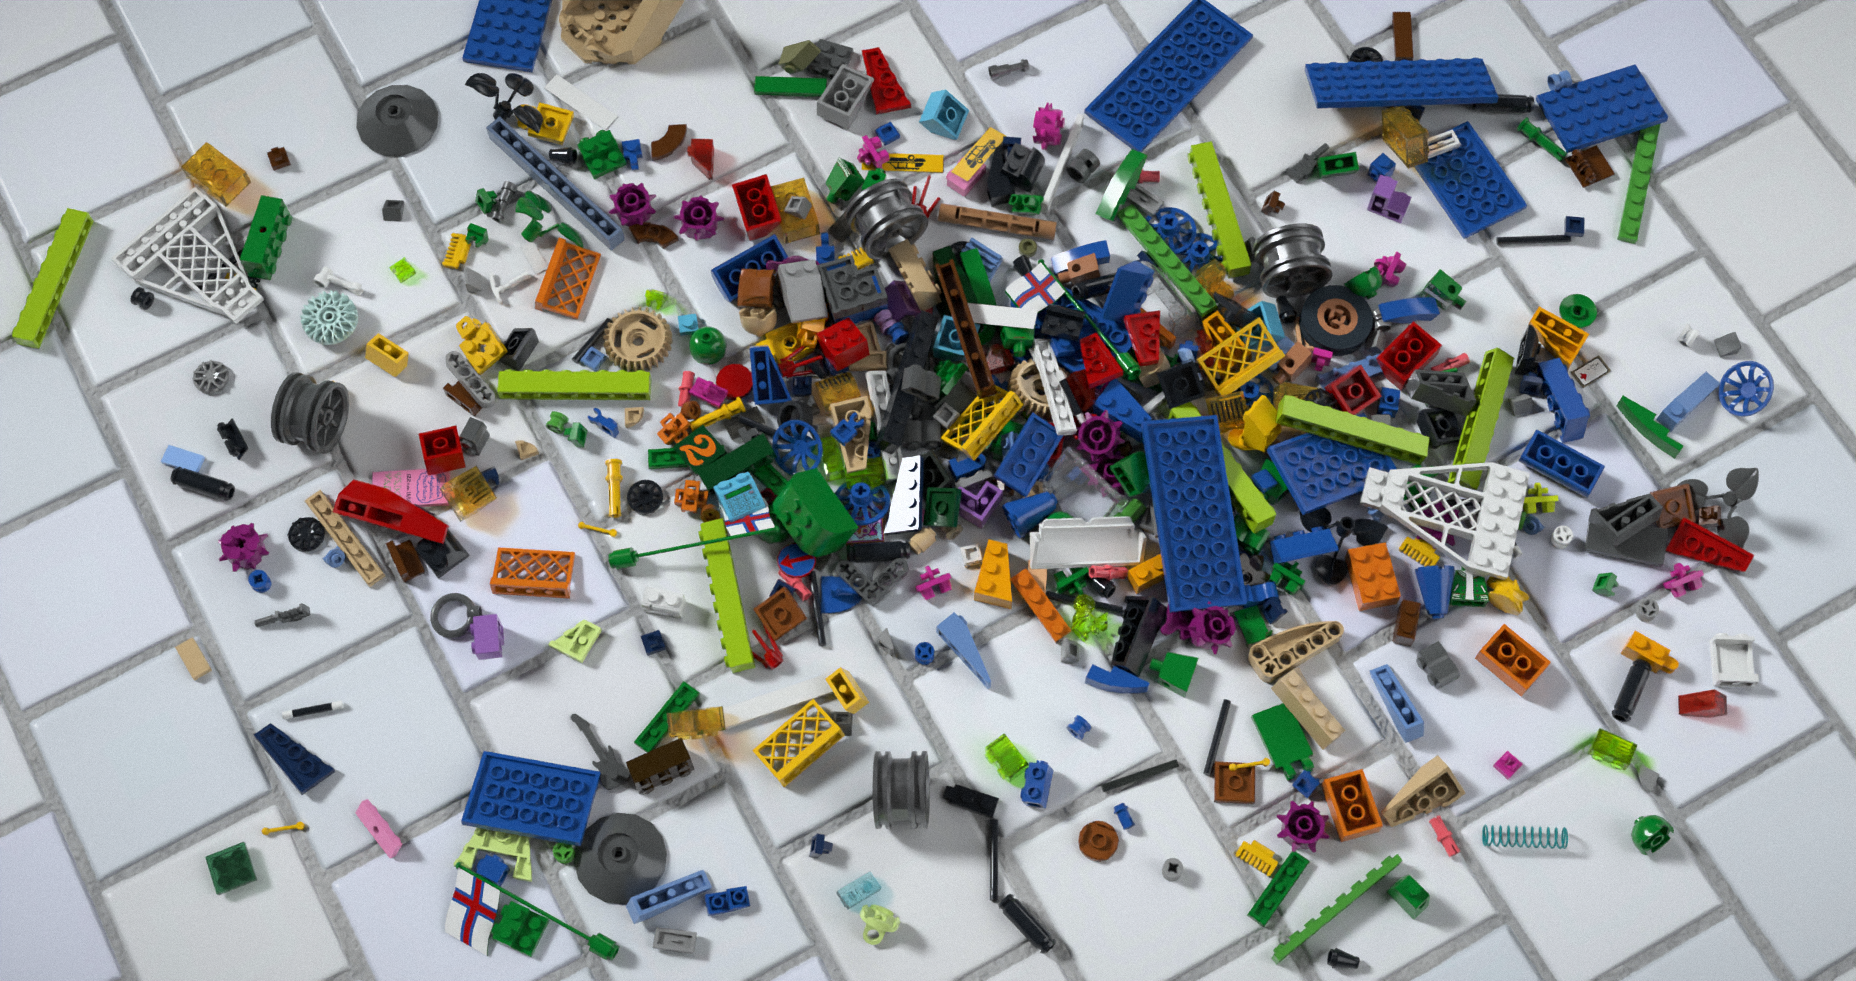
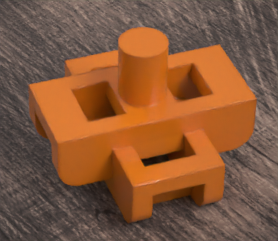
M681 412L676 416L669 413L660 421L663 428L657 435L666 445H670L674 441L679 443L689 435L687 429L691 423Z
M685 480L684 489L676 488L674 504L682 506V512L690 511L697 513L698 508H703L707 505L709 493L708 491H700V481Z

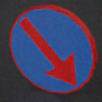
M791 543L780 550L777 564L780 571L786 576L803 578L814 570L816 559L815 556L802 551L796 543Z

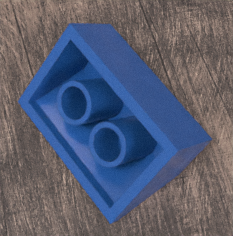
M1137 260L1119 267L1100 318L1125 323L1124 317L1126 315L1141 313L1140 308L1147 298L1146 292L1148 287L1153 283L1155 270Z
M1323 526L1311 528L1312 532L1306 534L1304 530L1292 532V537L1286 538L1285 534L1274 536V540L1269 541L1274 564L1275 562L1282 563L1339 551L1330 529L1323 530Z

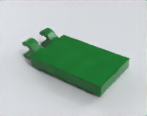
M1283 703L1251 716L1275 769L1279 770L1282 768L1287 781L1294 779L1296 775L1291 764L1300 761L1303 770L1313 771L1314 764L1309 758L1313 756V752L1298 720Z

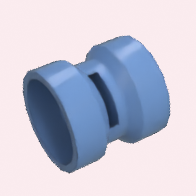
M1567 70L1561 71L1557 75L1551 74L1547 77L1548 86L1551 91H1558L1563 87L1568 88L1572 86V78Z

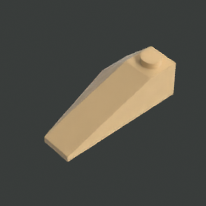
M867 396L830 404V413L834 427L843 419L848 422L850 416L855 412L857 413L855 422L864 419V425L856 429L857 435L845 446L839 443L847 474L865 470L867 466L871 409Z
M1437 755L1414 774L1381 813L1389 825L1393 827L1412 820L1415 815L1423 812L1428 814L1436 807H1446L1466 793L1448 765Z

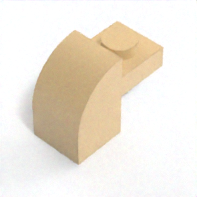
M1160 347L1158 364L1140 367L1139 379L1145 389L1160 383L1157 372L1170 368V363Z

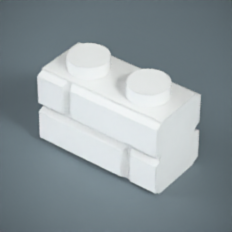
M646 587L641 606L644 612L681 619L686 599L682 593Z

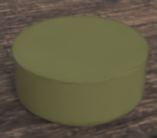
M1023 239L1019 243L1018 250L1020 255H1026L1027 258L1033 257L1037 252L1036 242L1032 239Z

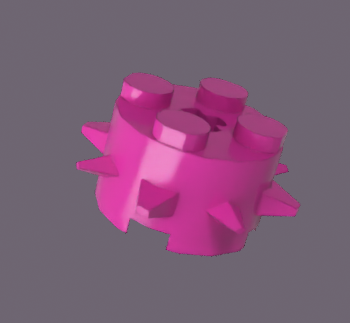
M1048 102L1045 108L1038 107L1033 123V128H1035L1036 136L1033 135V142L1041 144L1042 150H1047L1048 145H1061L1062 134H1060V131L1065 126L1063 110L1052 109V103L1049 105Z

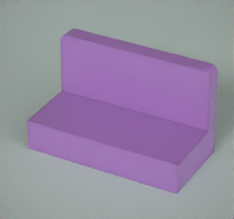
M893 280L885 288L888 297V310L892 314V319L899 322L906 315L917 316L921 312L905 281Z

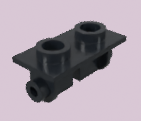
M231 418L227 424L224 422L219 423L217 431L222 439H228L224 443L229 454L240 460L249 448L234 419Z

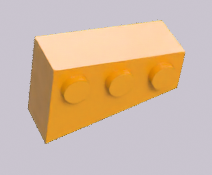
M1540 306L1528 324L1533 325L1539 342L1555 359L1560 358L1562 363L1566 365L1567 370L1589 336V333Z
M1218 311L1202 321L1210 350L1235 334V331L1224 321L1225 319ZM1237 337L1235 346L1244 348L1245 344ZM1224 346L1221 348L1220 357L1229 358L1231 347ZM1235 348L1232 359L1242 361L1244 350ZM1247 350L1245 362H1250L1252 360V352ZM1219 358L1217 370L1226 371L1228 360ZM1232 361L1230 372L1235 373L1239 370L1241 363ZM1219 372L1221 381L1224 380L1226 373Z
M988 539L974 591V600L1012 609L1008 545Z

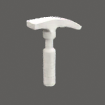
M528 271L498 288L495 284L494 273L491 272V288L499 304L503 303L500 298L501 293L531 278Z

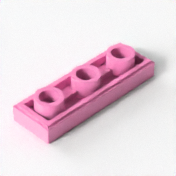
M368 799L362 801L355 814L389 858L395 857L403 845L400 838L394 834L388 822L381 817L377 808Z

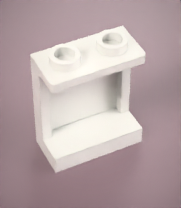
M1718 633L1709 641L1713 686L1753 688L1759 682L1758 674H1754L1752 643L1755 641L1754 636H1748L1747 634L1728 636L1727 633Z

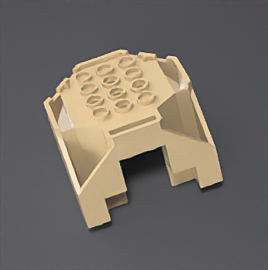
M562 0V10L559 15L560 27H562L561 40L584 63L602 62V64H617V62H627V64H636L662 43L664 33L684 0ZM629 6V9L625 10L623 7ZM610 17H616L615 20H610ZM598 27H603L602 30H596Z

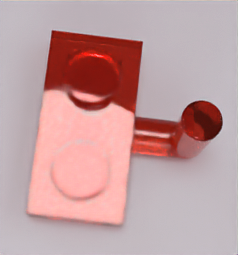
M1200 329L1196 331L1198 337L1195 338L1198 349L1200 348L1201 354L1204 355L1213 349V345L1205 330ZM1208 357L1203 361L1207 368L1214 365L1213 358L1215 357Z

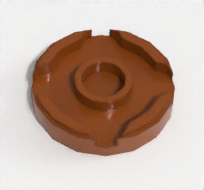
M1093 821L1085 825L1080 831L1078 839L1079 849L1086 858L1097 862L1111 858L1115 854L1119 842L1113 826L1104 821Z

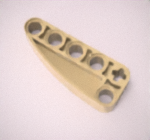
M1323 621L1287 629L1253 645L1248 654V662L1263 682H1273L1340 641L1344 627L1338 621ZM1329 630H1336L1338 635H1332ZM1313 640H1320L1322 645H1316ZM1297 649H1303L1306 654H1299ZM1253 653H1260L1262 658H1255ZM1280 659H1287L1290 664L1285 665ZM1265 670H1271L1272 674L1270 672L1266 673Z

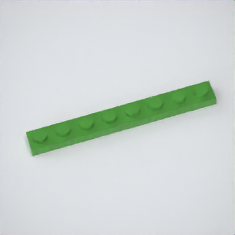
M1660 124L1639 130L1617 240L1633 244L1637 242Z
M1133 204L1117 212V217L1201 317L1217 309L1213 298Z
M1398 854L1393 858L1389 855L1381 862L1383 865L1378 870L1373 868L1365 875L1367 877L1366 880L1363 882L1359 880L1350 887L1352 890L1347 895L1342 893L1335 899L1337 903L1334 906H1326L1320 912L1321 916L1318 919H1310L1304 925L1306 928L1302 932L1297 930L1289 937L1290 941L1286 945L1283 943L1279 944L1273 950L1275 954L1271 958L1277 965L1399 866L1403 861Z

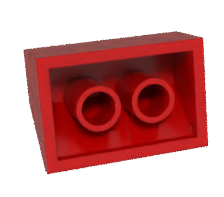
M767 174L732 184L749 241L767 236L782 223Z
M1413 321L1376 357V360L1387 380L1402 391L1406 387L1405 384L1415 369L1423 370L1439 354L1442 344Z

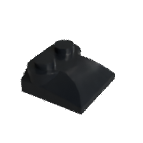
M1217 292L1213 294L1215 303L1225 317L1224 321L1228 324L1242 329L1258 318V316L1238 302Z
M1528 325L1521 339L1515 374L1523 375L1537 369L1538 360L1535 359L1536 354L1539 355L1541 344L1538 343V335L1533 325Z
M1441 408L1422 409L1418 413L1417 425L1421 434L1429 437L1430 448L1437 449L1441 445L1460 441L1462 429L1454 412Z
M449 529L443 544L421 539L417 547L414 548L438 579L470 556Z

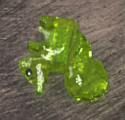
M1087 594L1078 595L1074 600L1073 608L1076 612L1072 618L1071 630L1082 642H1085L1089 639L1088 634L1090 632L1097 636L1099 634L1098 630L1103 632L1107 630L1108 612L1098 618L1094 617L1091 614L1095 609L1094 599Z

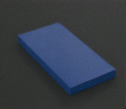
M1032 413L993 477L1022 496L1027 497L1064 435H1057L1053 425Z

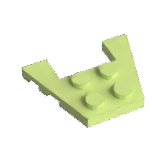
M476 828L474 835L466 843L463 852L454 862V867L456 863L461 862V865L473 870L478 850L516 857L517 862L513 878L532 882L530 838L526 836Z

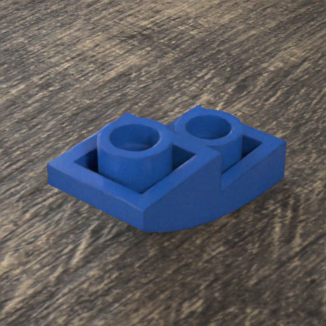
M747 886L730 888L724 892L705 894L704 896L708 916L750 907Z

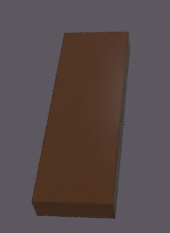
M1393 12L1392 25L1395 61H1413L1411 12Z

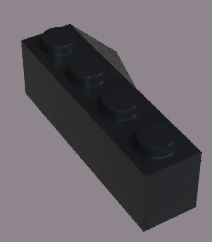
M1125 596L1126 609L1122 610L1121 617L1123 618V623L1118 629L1120 637L1119 641L1115 643L1111 665L1136 677H1140L1166 614L1167 607L1155 597Z

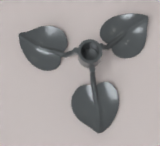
M1736 468L1730 471L1726 477V485L1730 491L1718 495L1707 496L1708 486L1698 479H1687L1678 484H1689L1694 510L1704 507L1705 499L1723 498L1724 503L1731 506V509L1727 515L1728 519H1721V526H1717L1718 535L1741 548L1744 547L1749 536V525L1742 517L1731 516L1738 503L1750 499L1755 494L1759 482L1758 468Z

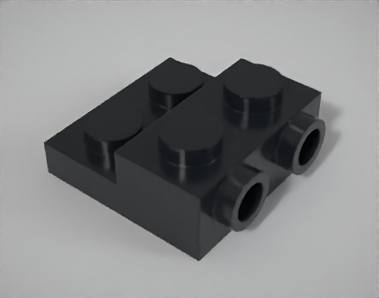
M1192 359L1157 372L1169 409L1205 397L1204 391L1207 390L1203 379H1199L1198 373L1201 372L1197 362H1193Z

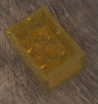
M1393 106L1382 110V137L1389 148L1408 169L1428 162L1429 133L1427 129L1423 128L1418 119H1415L1404 106Z
M208 142L181 166L189 180L225 207L251 183L245 170Z
M800 178L771 186L782 220L779 227L785 244L820 235L819 222L805 179ZM791 196L806 197L812 204L806 219H800L784 212Z

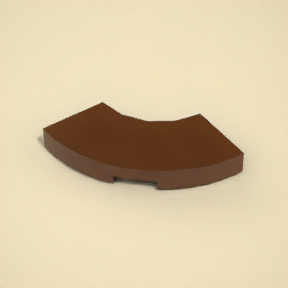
M687 124L668 125V131L664 137L651 142L652 161L672 155L683 144L687 134Z
M643 222V225L634 224L628 227L638 244L654 242L664 249L679 241L678 236L664 225Z

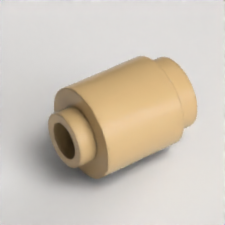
M922 527V531H918L910 539L909 546L911 550L917 555L924 553L936 541V533L930 527Z

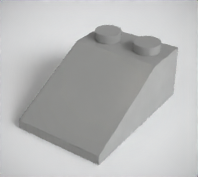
M842 64L817 101V115L849 129L861 109L874 78Z
M815 260L779 265L776 281L791 322L797 323L827 318L828 313L821 277Z

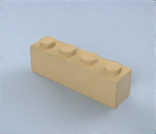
M908 239L889 248L888 250L921 311H925L942 302L939 296L942 292L937 283L933 285L932 281L934 278L929 270L925 271L924 268L927 266L923 258L917 257L919 251L915 244L911 245Z
M1299 667L1284 675L1271 688L1322 750L1346 731L1312 692Z

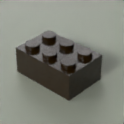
M682 737L626 762L639 794L650 793L654 790V787L661 784L662 786L668 785L673 782V779L679 776L681 778L686 777L692 773L691 771L695 770Z

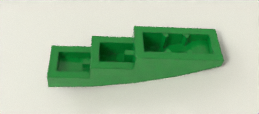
M1133 149L1130 150L1106 189L1095 213L1096 215L1114 221L1120 204H1125L1130 188L1135 189L1148 155Z
M978 248L961 252L960 259L965 269L966 277L977 297L978 304L997 306Z
M1623 395L1616 406L1625 418L1647 440L1675 459L1683 445L1669 438L1667 434L1670 430L1654 421L1657 414Z

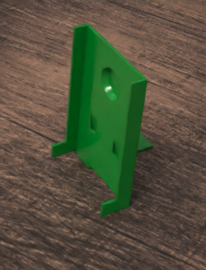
M1257 605L1234 612L1247 648L1249 644L1264 640L1272 635V630L1268 631Z

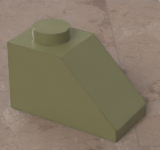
M810 40L785 46L778 65L789 74L801 72L820 53L821 49Z

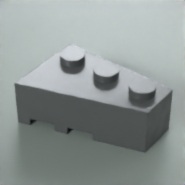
M1415 369L1405 384L1411 399L1460 415L1467 416L1476 403L1465 373Z
M1649 493L1627 499L1626 502L1619 504H1609L1608 507L1591 509L1588 521L1615 548L1658 520L1663 506Z

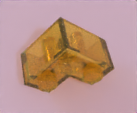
M1214 259L1197 270L1196 280L1213 300L1215 292L1233 299L1234 291L1224 281L1226 269L1222 263Z
M723 706L667 713L669 737H678V739L682 737V740H687L691 736L693 740L703 738V734H706V737L716 736L718 731L726 730Z

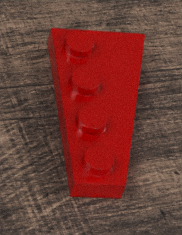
M880 48L862 50L866 74L874 78L870 91L876 115L911 108L909 99L906 98L904 90L897 82V78L892 73Z
M1685 517L1682 518L1665 550L1668 553L1743 573L1746 572L1754 557V554Z

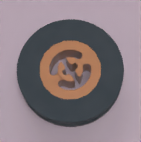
M1340 285L1324 286L1311 293L1303 305L1299 320L1300 331L1306 342L1315 348L1333 352L1332 356H1344L1357 351L1365 343L1373 324L1372 311L1364 297L1353 293L1348 287ZM1345 320H1347L1348 326L1344 325Z

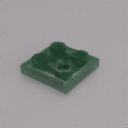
M245 842L205 857L217 895L258 880Z

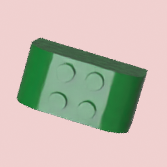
M817 468L795 473L773 501V509L799 548L811 556L820 557L840 551L859 528Z

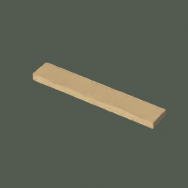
M321 490L305 500V503L339 548L345 553V556L369 587L385 577L383 571L342 517L333 513L334 507Z

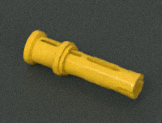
M737 397L735 401L728 404L723 403L720 406L721 408L691 421L690 428L692 432L702 425L708 427L725 418L731 419V416L740 412L745 413L746 410L740 397Z
M608 459L605 461L607 466V476L605 479L609 486V517L613 515V518L621 517L620 483L623 480L621 475L622 460Z

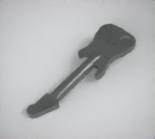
M572 714L571 720L584 733L600 760L599 762L592 761V764L601 772L600 777L603 787L607 790H612L627 782L630 774L623 765L617 762L612 747L608 745V753L605 754L589 728L590 723L579 715Z

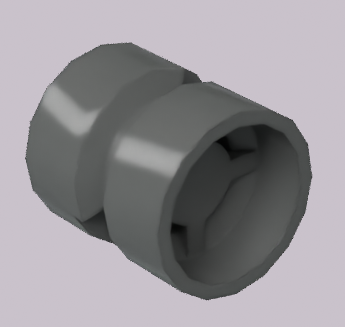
M1083 149L1076 156V159L1072 160L1066 167V171L1073 180L1083 184L1090 177L1091 173L1100 166V161L1093 152Z

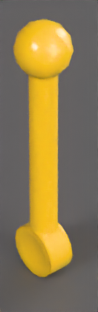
M584 522L578 523L580 529L586 528L607 533L611 537L617 535L615 529L607 530L586 525Z
M1264 758L1262 761L1238 765L1232 763L1229 765V769L1235 771L1238 768L1258 765L1266 767L1270 764V760Z
M297 822L296 825L269 829L264 827L261 832L263 835H268L271 832L290 829L303 830L305 825L303 822Z

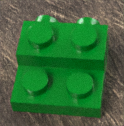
M600 130L596 133V136L590 139L589 137H584L577 144L578 151L593 179H597L627 165L610 130Z
M950 360L940 361L934 366L933 372L941 377L939 397L947 396L966 372L968 367L964 363L955 365Z
M510 901L509 905L505 904L502 908L500 915L503 917L500 923H495L492 928V939L501 945L532 957L550 920L530 911V909Z

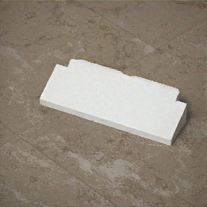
M1128 516L1094 517L1090 522H1085L1082 518L1045 519L1042 523H1039V532H1030L1031 569L1091 567L1092 565H1139L1144 560L1147 537L1141 529H1134L1135 525Z

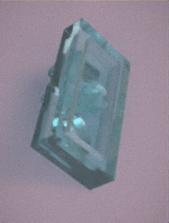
M870 871L839 889L836 894L843 906L848 910L879 892L882 887Z

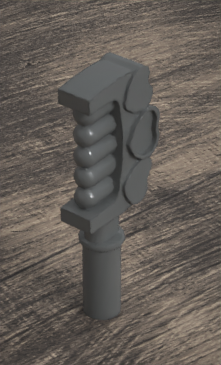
M1324 143L1315 152H1312L1310 156L1305 153L1299 163H1296L1293 168L1286 169V174L1296 183L1307 179L1316 168L1317 162L1315 160L1329 149V145Z
M301 603L297 609L293 608L284 612L275 611V615L271 614L270 616L255 620V626L258 628L275 623L278 620L282 623L302 620L311 615L310 607Z

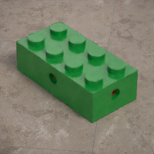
M263 195L260 197L240 257V261L249 277L271 280L272 274L276 272V262L281 256V247L287 238L286 231L292 223V216L281 198Z

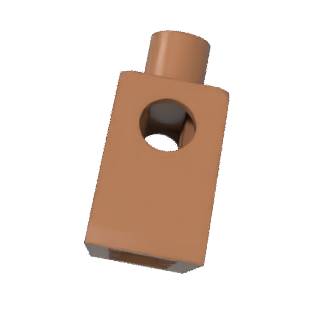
M1095 253L1067 262L1068 271L1058 273L1061 284L1071 282L1072 286L1081 281L1100 277Z
M1297 341L1285 354V357L1277 363V373L1272 377L1274 382L1278 385H1281L1285 380L1292 383L1310 366L1312 352Z

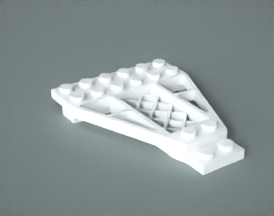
M196 187L111 258L136 284L228 316L235 324L264 300L249 282L218 206ZM218 216L225 233L214 243L210 244L198 231ZM189 239H194L193 245L184 246L185 242ZM227 240L240 270L217 250ZM197 250H206L205 256L197 257ZM175 251H180L179 257L170 258L171 254ZM184 251H193L192 257H184ZM218 261V267L209 268V262ZM183 262H192L191 269H182ZM196 262H205L204 268H196ZM172 263H179L178 269ZM160 264H165L175 274L163 286L143 280ZM204 273L203 280H195V274ZM208 273H217V279L208 280ZM221 273H230V279H221ZM184 274H191L190 280ZM183 281L203 301L170 289L178 282ZM196 285H203V290L201 291ZM207 285H216V291H207Z
M1493 462L1394 469L1389 472L1369 467L1360 505L1377 509L1386 516L1395 518L1466 569L1465 572L1481 577L1488 575L1506 580L1530 473ZM1488 470L1483 492L1460 486L1461 472ZM1447 472L1457 473L1454 484L1420 475ZM1415 485L1419 494L1412 496L1408 488ZM1422 486L1428 487L1429 489L1424 491ZM1434 491L1439 499L1431 502L1427 493ZM1440 491L1446 492L1448 494L1443 496ZM1404 494H1405L1408 499L1403 502V498H1404ZM1422 496L1427 505L1420 508L1415 500ZM1453 496L1457 504L1450 507L1445 499ZM1459 496H1460V497H1463V498H1467V499L1464 500V501H1461V499L1459 498ZM1471 501L1476 510L1469 513L1464 504ZM1411 502L1415 511L1412 513L1407 512L1404 505ZM1439 502H1441L1446 509L1441 513H1439L1434 506ZM1460 507L1465 516L1458 519L1453 510ZM1430 508L1435 516L1428 518L1423 511ZM1449 513L1453 522L1445 523L1441 516ZM1478 513L1477 521L1475 522L1472 515ZM1468 519L1472 527L1469 529L1464 528L1461 521ZM1417 525L1443 532L1441 542ZM1447 533L1472 540L1468 561L1445 546Z

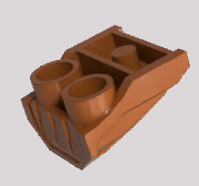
M741 269L738 306L772 308L774 300L772 295L773 286L776 282L775 275L773 274H776V270Z

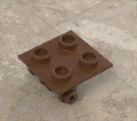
M1597 145L1584 151L1576 149L1572 152V156L1565 158L1583 188L1615 175Z

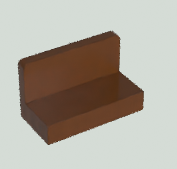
M459 381L454 386L447 383L443 387L446 396L475 417L482 409Z
M393 540L386 543L403 582L425 573L411 540L395 545Z

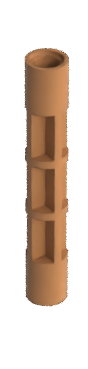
M943 203L940 205L938 221L1049 240H1054L1057 222Z

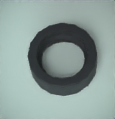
M790 400L785 402L778 411V427L790 421L791 414L795 408L799 411L800 420L812 426L813 414L810 406L801 401ZM791 425L783 429L786 434L793 436ZM798 425L796 427L798 434H802L804 426Z

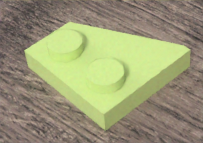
M582 620L574 628L565 631L564 635L557 640L550 641L548 645L564 655L583 663L602 629L586 620Z

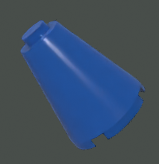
M1043 492L1003 504L1002 509L1007 521H1010L1012 524L1011 528L1018 538H1022L1056 509L1058 501L1053 493Z
M1436 565L1415 569V575L1427 614L1432 616V619H1443L1444 615L1448 614L1455 572L1454 566L1444 565L1443 569V567Z

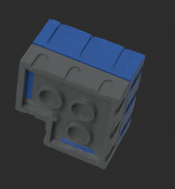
M853 255L817 265L825 303L828 304L827 307L830 317L833 319V325L848 317L854 324L863 320H870L880 311L888 309V297L876 265L858 271Z

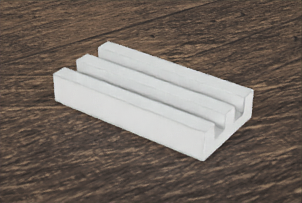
M1452 129L1422 140L1419 145L1423 148V153H1426V158L1429 159L1459 148L1461 143ZM1450 136L1452 137V138H1450V139H1447V140H1445V141H1440V142H1438L1437 144H1434V145H1431V146H1428V147H1427V145H1429V144H1431V143H1434V142H1437V141H1439V140L1448 138V137H1450Z

